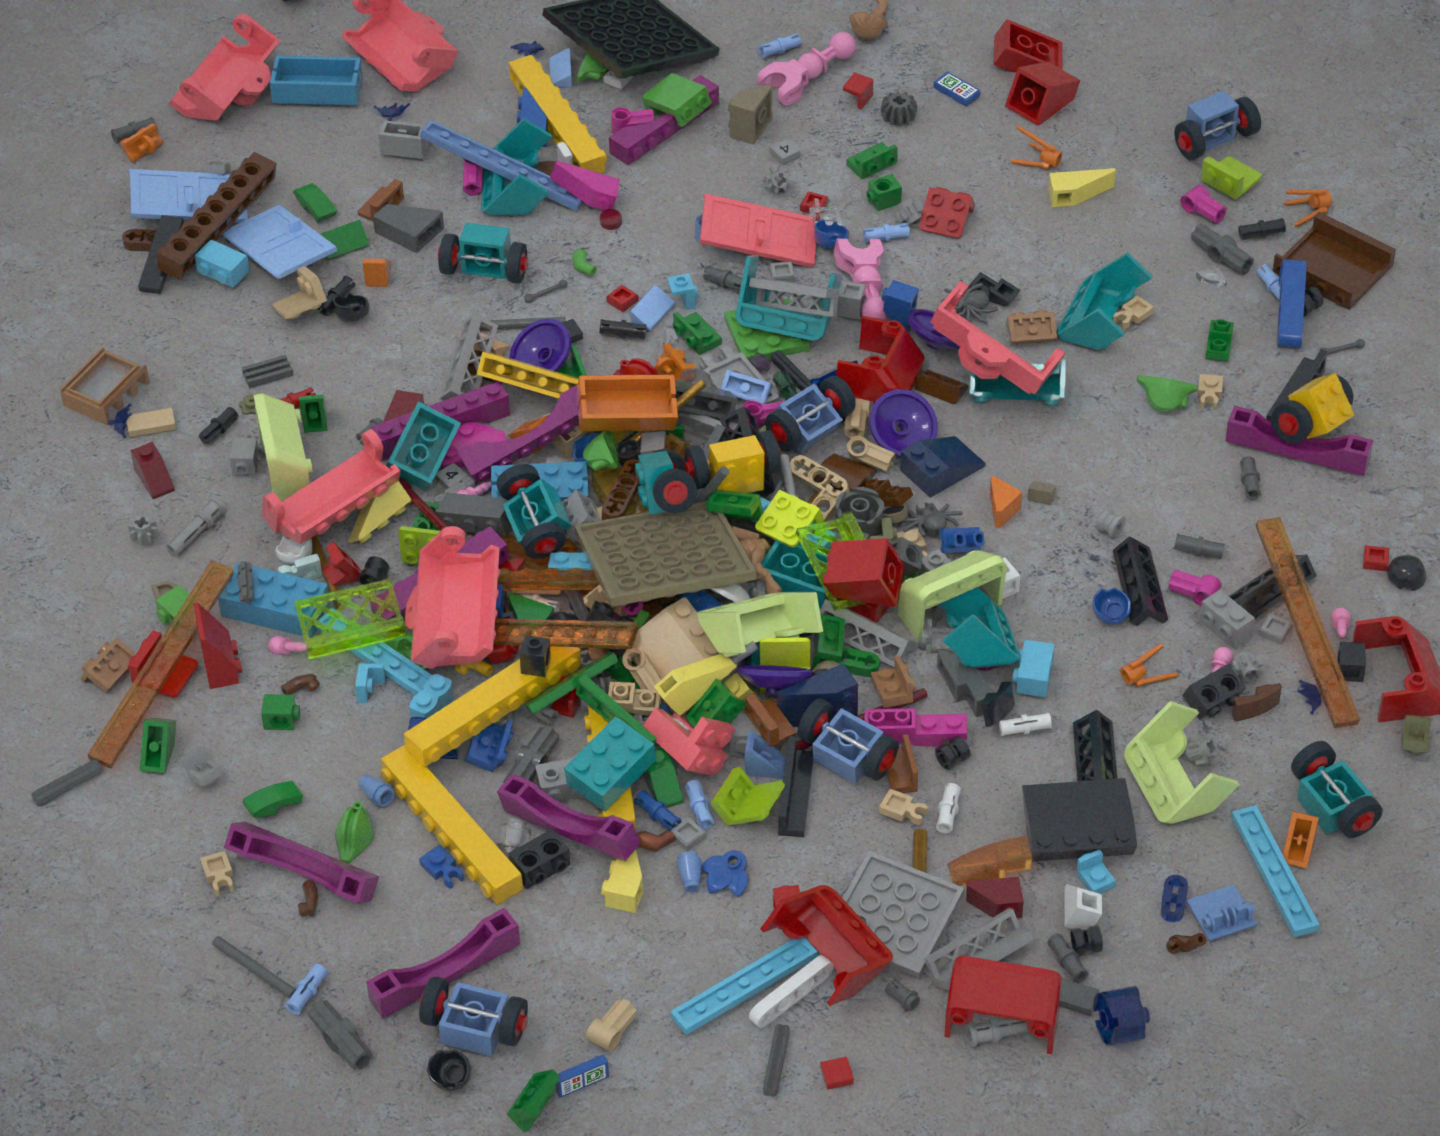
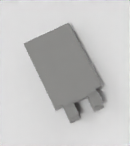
M728 344L719 347V350L722 352L719 355L721 360L719 363H715L709 353L700 356L703 362L699 364L702 376L713 388L721 389L727 370L766 381L742 352L735 354ZM771 389L765 404L779 402V396L773 389ZM738 398L735 410L741 408L747 400Z

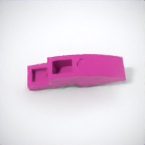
M916 708L865 710V722L882 730L884 735L891 736L901 744L902 735L908 734L910 744L914 746L938 747L942 745V740H950L956 736L967 740V714L916 715Z

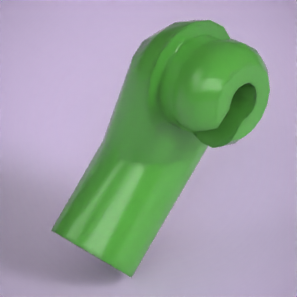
M576 249L572 255L574 268L591 277L594 276L597 267L587 263L586 256L588 254L585 250Z

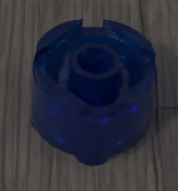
M1137 986L1104 991L1095 995L1093 1009L1094 1012L1099 1011L1100 1020H1095L1104 1044L1115 1046L1145 1039V1024L1150 1022V1014L1147 1007L1142 1006Z

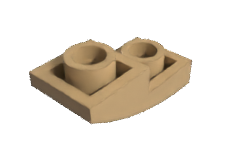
M610 682L608 695L627 712L650 716L654 708L660 709L661 696L657 690L636 689L635 683Z

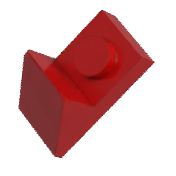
M332 542L326 547L331 556L328 558L330 563L322 569L330 584L335 586L357 582L361 569L354 559L335 542Z

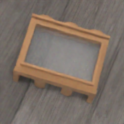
M101 347L60 388L63 406L109 425L111 422L108 409L111 406L117 410L123 408L122 395L125 391L127 394L135 396L138 392L136 381L145 385L150 383L147 365L140 366Z

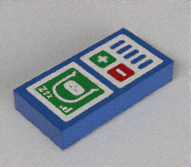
M946 72L934 81L935 89L965 106L980 96L978 88L950 72Z
M600 1055L558 1073L560 1078L555 1084V1090L559 1098L608 1078L609 1067L605 1055Z

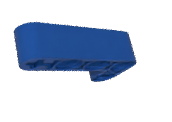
M1283 259L1280 266L1277 346L1301 348L1306 261Z

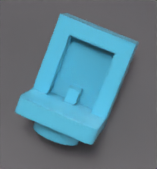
M690 274L668 277V284L672 295L681 294L686 310L695 309V299H698L697 286L693 285Z

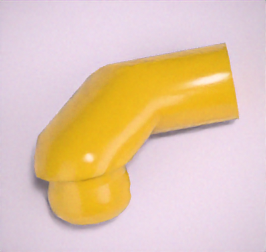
M483 660L455 666V670L463 675L467 674L468 669L471 668L489 677L494 670L492 665Z

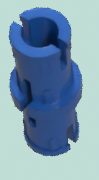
M641 790L636 795L641 800L634 798V803L649 814L650 819L658 821L667 829L672 830L676 827V822L678 824L682 823L679 817L667 809L665 803L662 801L658 802L647 791Z

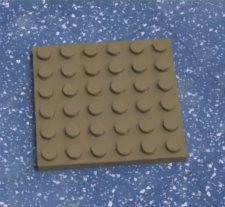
M707 501L694 503L689 509L681 513L663 512L649 515V512L574 525L575 535L611 607L625 606L628 603L639 601L647 602L660 597H673L676 594L687 592L695 593L708 588H721L724 585L735 583L743 584L756 580V570L724 514L707 511Z

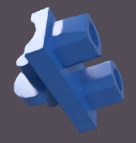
M979 527L939 529L942 540L940 549L942 553L978 551L985 544L984 532L980 531Z

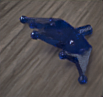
M533 41L532 44L523 42L510 46L511 49L519 50L518 54L524 52L525 56L532 53L536 55L538 51L544 50V47L540 43L537 44L536 41Z
M394 103L389 108L387 106L378 108L375 105L374 109H377L382 117H389L388 121H392V118L400 116L410 106V103H407L405 106L400 105L398 108L397 103Z
M131 403L117 412L115 420L108 422L109 425L114 424V430L121 434L123 438H126L124 429L127 427V424L125 423L132 415V413H127L130 411Z
M1300 679L1299 683H1302L1300 687L1304 689L1297 690V692L1309 699L1306 700V703L1312 706V711H1310L1312 715L1322 703L1321 696H1327V692H1319L1316 685Z

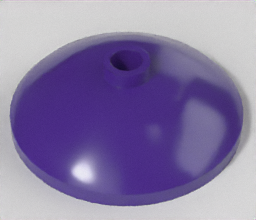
M914 309L909 313L907 319L910 327L928 347L935 350L960 349L959 345L933 328L934 324L930 321L935 311Z
M555 319L538 320L520 332L511 347L509 358L558 372L569 356L571 335L568 329Z
M898 389L883 394L874 403L869 416L870 431L874 440L880 447L894 452L896 457L901 458V450L917 441L935 439L937 436L938 421L932 406L921 395L913 391ZM895 426H899L901 432L897 431Z
M740 665L736 669L739 676L751 685L766 688L767 694H777V691L812 676V669L791 666Z

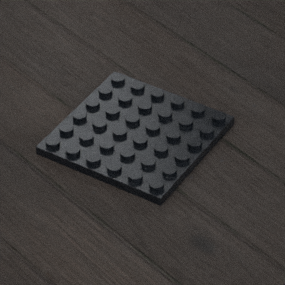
M579 0L543 8L542 16L620 79L718 56L720 50L719 47L659 0Z

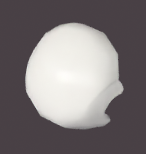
M284 536L280 545L276 546V557L284 564L293 566L294 560L312 554V538L299 544Z

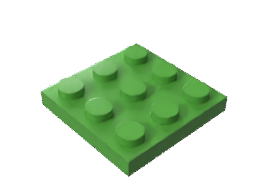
M790 298L783 299L786 304L791 302ZM736 310L724 312L725 322L738 352H742L750 363L771 359L772 352L780 350L785 356L810 350V343L807 339L742 326L736 319Z

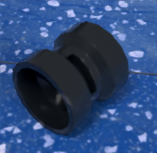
M1313 286L1305 289L1304 316L1310 314L1312 309L1315 310L1321 307L1324 302L1321 292Z
M624 440L616 448L621 467L628 460H638V455H641L640 446L635 440Z
M369 557L365 563V569L358 576L359 583L366 589L378 590L383 583V578L387 576L390 570L389 564L380 557Z
M960 736L950 739L949 744H942L935 749L938 762L946 770L955 767L958 761L963 762L971 756L967 743Z
M1098 925L1089 926L1086 930L1080 928L1071 929L1072 949L1078 955H1082L1086 951L1102 952L1103 941Z

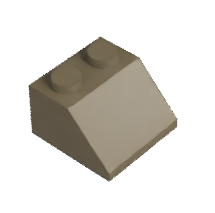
M772 85L739 91L735 98L730 100L728 104V111H730L728 127L730 128L731 138L755 144L773 119Z

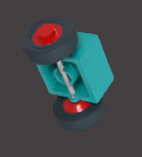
M466 222L460 239L458 235L445 234L438 249L439 271L443 274H454L458 260H461L462 274L506 279L507 277L511 283H521L528 268L529 259L527 257L526 244L513 242L511 245L510 228Z
M660 449L653 453L638 455L639 463H635L637 478H639V483L642 484V486H638L639 500L642 502V507L647 508L649 515L663 512L681 513L693 505L697 496V486L692 476L685 472V461L679 453L671 449Z
M530 464L515 465L501 473L496 481L497 489L502 498L509 500L503 504V507L516 538L522 544L526 555L533 559L549 557L551 553L558 552L566 542L564 531L570 528L572 524L556 488L540 479L536 468Z
M1313 742L1303 748L1295 756L1291 764L1292 773L1300 781L1298 801L1310 815L1319 817L1318 825L1326 835L1338 829L1348 838H1356L1365 834L1380 820L1383 812L1381 805L1373 798L1372 793L1344 760L1334 764L1336 753L1327 742Z

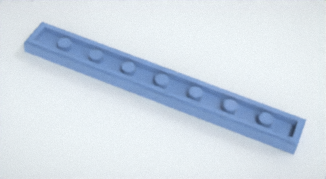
M430 120L420 132V138L511 181L519 174L525 176L549 191L545 197L577 211L583 203L579 198L551 180L549 175Z

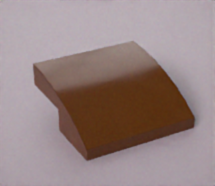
M835 453L827 457L820 464L847 481L850 492L855 487H864L865 483L871 480L877 473V469ZM818 474L814 477L813 481L821 483L825 480L826 475ZM831 482L830 485H831L834 489H837V490H840V491L843 490L842 486H841L840 488H837V487L833 486V484H832V482Z

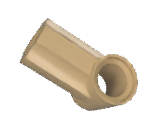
M855 398V409L846 416L844 435L848 436L849 439L854 436L864 437L871 401Z
M862 436L852 437L847 444L851 460L865 463L886 473L893 464L894 452L870 443ZM857 445L865 447L864 451L858 454L852 450Z
M637 648L627 650L623 655L624 666L631 672L641 689L656 690L654 686L661 681V678L652 666L649 657ZM640 655L641 663L636 667H632V659Z
M618 999L602 1019L596 1018L591 1023L586 1033V1039L606 1051L612 1052L618 1046L623 1031L637 1016V1010L626 999Z

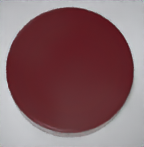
M608 209L600 214V225L604 229L614 230L622 225V215L619 211Z

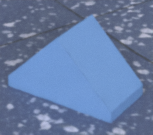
M752 731L749 732L745 749L746 775L782 779L786 756L773 746L769 747L766 741Z

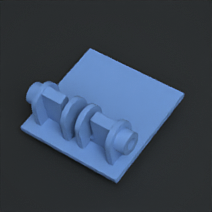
M1234 884L1186 900L1209 941L1258 925L1252 913H1255L1253 903L1244 902Z

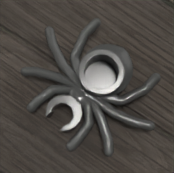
M980 283L969 288L954 309L957 310L956 313L960 316L966 313V320L969 322L970 314H972L979 321L987 324L988 320L978 314L992 313L997 311L998 308L983 309L989 303L988 295L981 290L973 291L983 287V284ZM945 288V289H944V291L947 292V293H949V294H950L951 291H952L951 289H948V288Z
M925 502V508H919L916 505V514L912 510H908V514L913 518H906L901 522L913 523L906 526L903 532H907L918 525V531L923 537L926 534L930 536L940 535L939 529L946 527V520L952 522L955 526H959V523L949 516L962 515L963 512H945L949 508L948 503L937 511L933 503Z

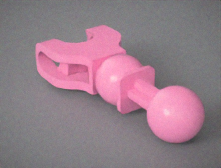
M838 32L831 37L829 47L822 52L812 48L811 52L802 54L797 61L793 59L789 62H773L758 73L757 84L759 86L772 85V88L780 87L778 90V101L784 106H789L801 99L803 88L809 84V80L817 78L822 72H827L828 61L835 57L847 59L854 54L856 49L855 39L847 32Z
M836 239L834 257L837 267L847 272L851 276L853 283L865 284L866 300L862 305V316L887 320L889 317L883 311L884 301L879 296L882 280L878 268L881 263L880 258L884 252L880 239H869V246L863 249L855 248L848 239Z

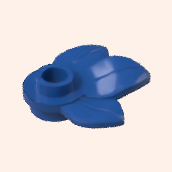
M732 850L723 856H712L703 863L701 870L709 874L706 881L709 893H715L729 887L731 892L739 897L745 891L749 879L745 872L747 860L742 852ZM731 860H738V862L735 865L729 864Z

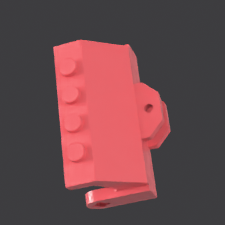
M353 0L352 5L359 13L371 14V17L358 30L345 29L341 37L354 48L356 53L361 54L367 63L373 65L379 74L385 76L391 85L397 87L400 91L417 92L446 72L447 69H451L458 50L441 36L444 27L435 19L421 12L413 11L402 0Z
M239 14L232 22L233 28L238 34L248 40L250 44L237 46L227 37L223 36L190 78H186L180 84V90L168 104L185 117L218 121L232 102H235L237 105H253L270 82L271 74L269 66L265 64V61L281 40L250 16Z
M960 281L937 308L930 321L934 324L933 328L960 346L958 353L962 366L979 378L997 379L1001 374L1028 394H1036L1059 365L1065 352L1057 348L1041 371L956 313L955 306L969 288L967 284Z
M372 429L361 434L364 443L362 451L282 502L274 492H270L263 497L262 517L275 534L280 532L283 536L302 544L314 535H321L326 532L334 522L345 520L350 512L356 508L361 509L365 507L373 497L382 496L388 491L390 486L399 481V468L394 464L389 469L382 463L383 444L379 436Z
M455 526L442 529L420 550L417 585L413 588L406 604L405 625L410 630H413L411 662L430 669L480 662L493 651V642L496 636L494 627L497 617L496 599L499 594L497 581L500 575V569L498 568L500 548L490 545L481 554L457 553L465 544L466 533L463 529Z

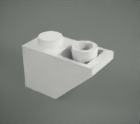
M1066 884L1064 887L1065 927L1086 930L1089 926H1095L1102 915V894Z

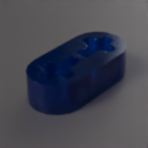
M1171 875L1164 882L1160 913L1162 918L1168 922H1178L1184 916L1188 882L1183 876ZM1173 886L1179 887L1178 894L1172 893ZM1171 903L1176 904L1175 911H1170Z

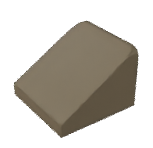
M1033 481L1028 489V500L1051 505L1057 486Z

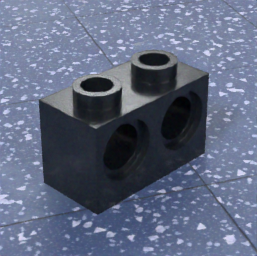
M1227 664L1189 685L1182 696L1191 708L1199 712L1197 717L1200 720L1207 715L1209 718L1214 717L1222 710L1221 707L1227 704L1229 707L1233 706L1234 698L1241 697L1240 695L1246 687L1230 664ZM1221 685L1226 686L1229 691L1224 690ZM1202 696L1206 697L1210 702H1206Z
M552 829L508 853L509 860L522 874V884L526 889L542 883L546 878L557 872H562L570 865L569 848Z

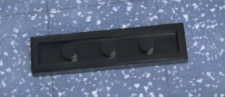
M161 215L138 285L139 291L161 294L167 273L157 269L158 258H156V254L159 248L165 246L169 242L170 237L181 229L184 223L183 218Z

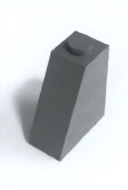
M386 204L373 216L376 234L415 253H418L444 229L443 212L440 210Z

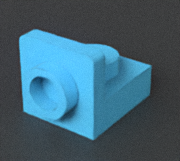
M359 663L355 685L357 702L368 703L369 693H373L374 684H385L386 677L383 664Z
M1101 850L1089 852L1078 859L1076 873L1087 890L1099 894L1114 888L1116 885V880L1102 863L1103 853Z

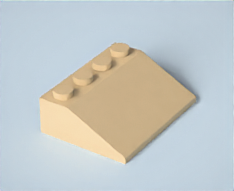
M686 597L666 607L638 629L637 634L625 650L626 652L631 648H637L649 657L652 666L661 680L674 669L721 654L717 652L700 626L697 611ZM640 655L632 659L636 666L641 663ZM737 667L721 681L725 682L736 673ZM661 697V699L664 701L667 707H669L670 711L674 714L675 711ZM693 704L689 710L685 711L683 715L685 716L687 713H689L691 709L695 706V704Z

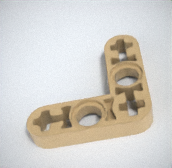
M798 455L790 461L793 476L820 492L812 502L813 505L819 507L823 503L830 504L828 511L821 512L825 522L822 526L824 528L836 513V500L838 496L844 491L846 493L850 492L847 481L841 476L806 456ZM799 465L802 467L803 465H805L806 470L809 471V473L807 474V472L801 468L797 470V466ZM825 474L826 478L823 482L816 483L813 481L816 475ZM831 482H832L833 486H835V487H837V488H840V487L842 486L843 490H842V491L837 490V491L835 492L834 489H833V487L830 485Z

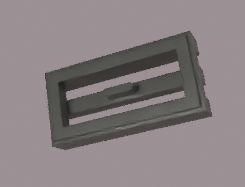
M282 355L242 367V373L249 388L293 376V369L290 367L289 361H287V356Z

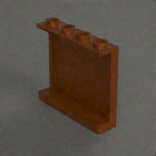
M1318 212L1314 216L1313 227L1283 256L1275 254L1273 272L1279 275L1283 259L1306 261L1305 288L1313 286L1321 292L1324 298L1350 310L1393 266L1396 249Z

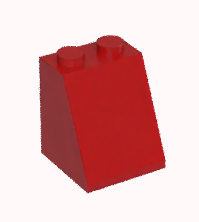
M1048 61L1018 67L1005 107L1034 124L1041 125L1074 100L1081 80Z
M888 538L832 542L831 551L827 555V571L823 575L824 586L827 587L831 595L837 598L897 607L904 564Z

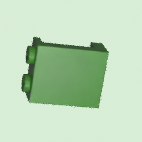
M673 73L642 96L646 110L653 109L654 115L660 110L673 115L680 127L686 125L711 105L706 86Z

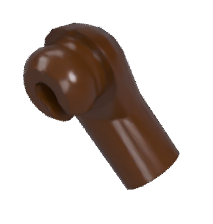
M307 880L302 885L306 902L298 904L299 914L302 917L306 915L312 916L316 912L318 901L315 883Z
M1197 933L1193 936L1173 935L1169 938L1166 947L1173 954L1179 951L1190 952L1206 944V937L1202 933Z

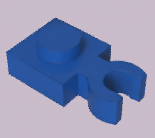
M438 845L419 858L420 865L435 880L442 876L445 886L450 889L453 888L452 877H457L461 882L464 880L462 870L456 867V860L441 845Z

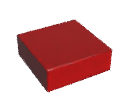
M808 191L800 204V211L821 216L828 204V196Z
M623 285L606 296L607 303L621 312L626 311L639 301L638 294Z
M1365 545L1363 569L1387 571L1389 548Z
M847 1056L820 1062V1069L827 1090L854 1084Z

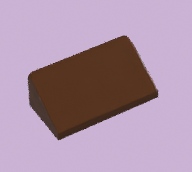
M928 369L918 373L915 390L948 403L956 404L969 385Z

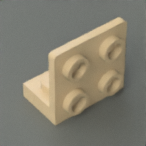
M305 266L296 269L299 275L296 279L302 291L272 304L273 308L285 319H295L302 312L308 309H317L322 305L321 303L327 301L318 276Z

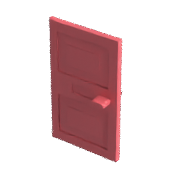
M706 193L703 195L700 244L784 262L792 261L793 264L813 268L816 249L814 226L819 221L818 218Z

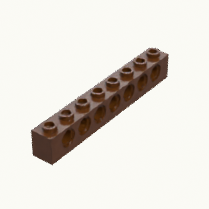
M253 152L249 158H245L241 166L237 170L232 171L229 179L219 185L213 196L210 195L201 208L196 209L193 217L183 223L181 229L170 237L169 242L165 246L159 248L156 254V258H158L157 269L181 280L196 264L195 254L210 240L216 242L275 179L277 163L256 152Z

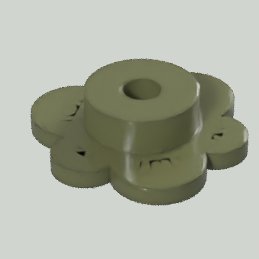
M246 395L243 401L239 402V407L243 414H256L253 395Z

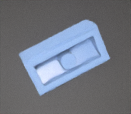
M567 48L549 58L550 77L553 85L558 88L572 87L570 48Z
M655 285L631 310V323L647 324V330L651 331L675 305V302Z
M727 370L721 389L730 391L737 398L747 401H758L763 405L773 385L760 379Z

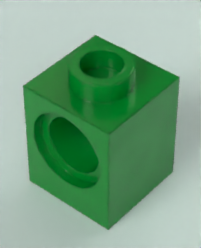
M893 174L868 181V191H866L867 200L870 204L874 205L877 211L902 203V186Z
M264 694L261 711L264 730H294L295 720H300V705H296L295 695Z

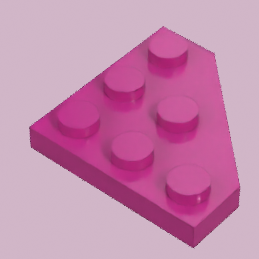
M471 420L460 421L461 424L441 463V467L444 469L452 463L456 464L459 468L464 467L459 457V452L478 441H507L504 431Z

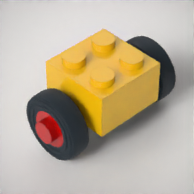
M1336 373L1316 378L1290 394L1288 401L1276 406L1271 415V424L1277 436L1288 443H1298L1306 438L1309 439L1329 433L1354 416L1351 408L1354 399L1352 388L1343 377Z
M763 431L757 433L756 436L710 444L709 460H706L701 446L687 447L685 449L684 468L685 472L694 479L697 489H702L707 486L721 467H727L729 474L716 490L751 493L764 490V473L773 474L779 472L781 453L774 434L771 431Z

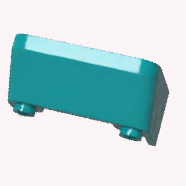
M523 118L492 149L535 168L539 162L538 150L552 138V134ZM484 168L481 211L489 216L526 215L534 211L536 205L548 195L549 191L521 174L511 181Z
M1128 252L1085 278L1080 284L1056 330L1057 336L1062 341L1094 350L1106 349L1113 341L1125 334L1112 321L1118 307L1133 299L1136 288L1151 280L1153 276Z
M746 256L736 309L738 323L750 328L812 341L821 339L825 335L832 317L756 304L758 288L749 287L750 277L755 278L759 256ZM831 273L828 288L840 290L843 273ZM765 289V302L770 301L771 290ZM824 298L820 302L825 311L830 309L831 298Z
M1061 360L1060 364L1036 394H1028L1001 374L997 379H981L970 371L969 397L974 398V402L988 403V399L1044 401V405L1058 406V401L1064 400L1066 360ZM1030 363L1040 371L1045 366V364Z
M979 587L939 604L946 611L948 616L946 618L947 623L954 629L943 639V642L958 655L959 661L965 667L980 668L1014 664L1021 658L1006 614Z

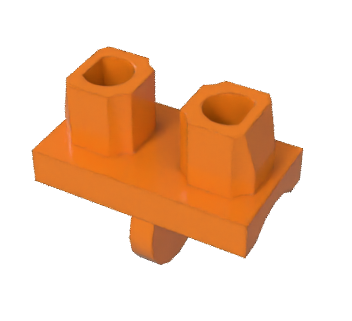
M152 123L145 128H141L131 137L125 138L120 144L123 151L127 154L129 161L134 162L147 153L155 152L156 147L163 144V141L157 132L156 124Z
M670 343L664 344L663 354L656 360L655 369L659 375H674L675 380L684 382L687 379H693L697 369L693 363H685L686 357L683 350H674Z

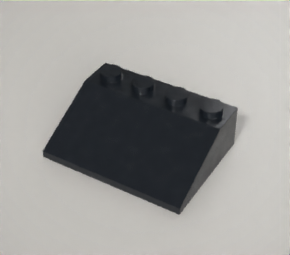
M1125 778L1022 785L1030 862L1081 858L1084 854L1101 850L1103 857L1134 854L1137 848V838Z

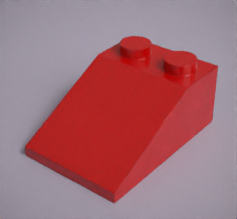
M1008 19L1005 20L994 35L993 65L1010 72H1017L1018 67L1048 61L1062 69L1061 41Z
M194 603L193 606L209 688L214 689L239 684L238 673H242L240 658H234V655H238L236 640L231 641L229 631L199 603Z

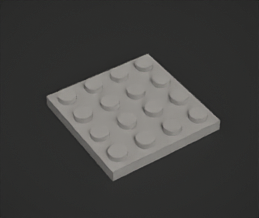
M868 851L843 900L892 952L893 959L888 966L920 978L927 966L924 958L935 951L965 894V889Z

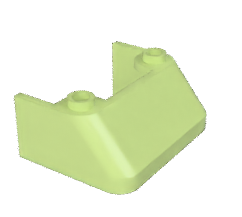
M264 393L255 394L253 397L260 441L264 446L272 492L282 502L310 484L309 473L313 472L311 459L305 458L298 423H302L299 409H294L293 404Z
M978 550L971 551L966 556L920 576L909 578L901 585L897 614L917 642L922 640L925 610L981 585L991 599L1000 606L1002 605L1007 564L998 555Z
M816 592L770 593L697 612L700 626L717 652L723 653L724 657L746 652L745 645L752 641L759 642L762 638L799 637L801 633L823 632Z
M1171 701L1130 741L1124 752L1125 761L1155 816L1160 822L1174 824L1213 812L1240 785L1236 780L1210 773L1194 789L1178 758L1187 746V738L1183 729L1199 712L1196 709Z

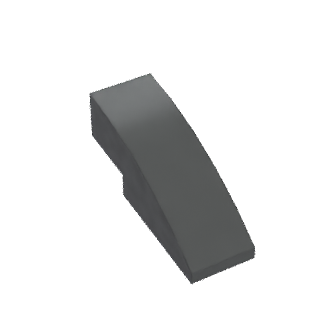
M943 649L938 650L937 668L956 702L966 700L975 717L984 715L982 703L987 693H993L989 685L970 666L965 667L958 657Z

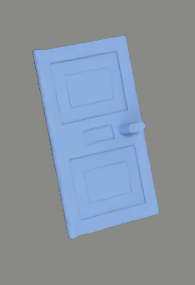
M129 169L131 218L160 219L161 215L181 217L183 220L189 221L196 209L201 208L210 195L213 196L219 185L229 179L230 174ZM247 209L234 223H241L248 219Z
M281 205L270 208L228 228L222 235L277 279H281L297 271L296 269L312 264L337 251L334 244Z

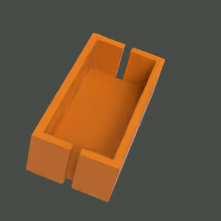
M674 375L579 376L577 402L580 431L675 430L678 412Z

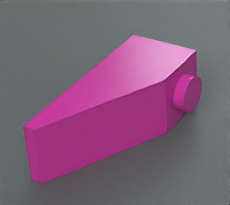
M557 160L550 176L551 180L591 207L605 211L612 209L614 206L620 179Z

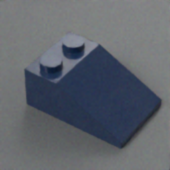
M956 436L919 440L901 450L900 471L930 498L986 466V463Z
M844 664L777 691V706L792 727L799 726L800 720L807 708L818 698L832 704L833 714L831 720L841 708L854 716H858V683Z

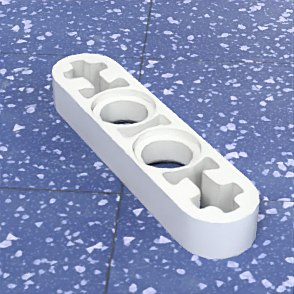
M823 955L816 957L752 1008L749 1020L758 1028H764L826 980L832 973L834 964Z

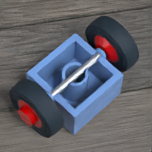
M1221 91L1188 105L1186 120L1180 122L1175 127V141L1182 155L1189 160H1194L1201 157L1205 151L1235 139L1236 130L1246 137L1256 134L1261 129V116L1257 106L1250 98L1240 97L1233 100L1225 91Z
M828 377L820 383L819 389L815 384H812L781 403L776 410L769 413L765 419L766 431H771L774 434L781 450L790 451L795 448L800 454L834 433L842 422V418L854 411L856 406L854 394L849 385L840 377Z
M821 698L813 701L803 714L797 731V735L801 740L812 744L813 760L854 784H857L864 774L875 781L883 778L895 761L899 742L891 736L884 735L882 730L842 708L831 720L833 714L832 704Z
M431 977L420 998L419 1019L425 1025L437 1026L439 1024L441 1044L488 1056H493L498 1041L508 1046H516L528 1022V1002L526 999L512 996L509 999L508 994L457 982L449 1000L448 981L440 977Z

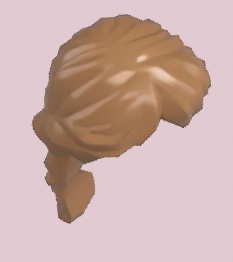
M876 0L879 6L870 14H867V12H854L849 16L852 30L857 37L865 40L875 39L888 27L887 19L884 18L888 9V0Z
M746 538L740 541L756 570V581L762 580L766 584V594L781 592L782 588L774 581L767 568H763L761 564L769 543L765 539Z

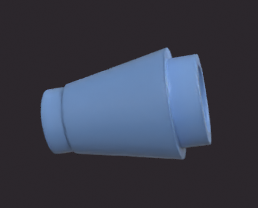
M364 775L359 780V787L375 806L386 807L393 801L395 792L390 784L370 775Z
M693 851L681 853L678 855L676 862L686 892L700 890L702 860L698 853Z

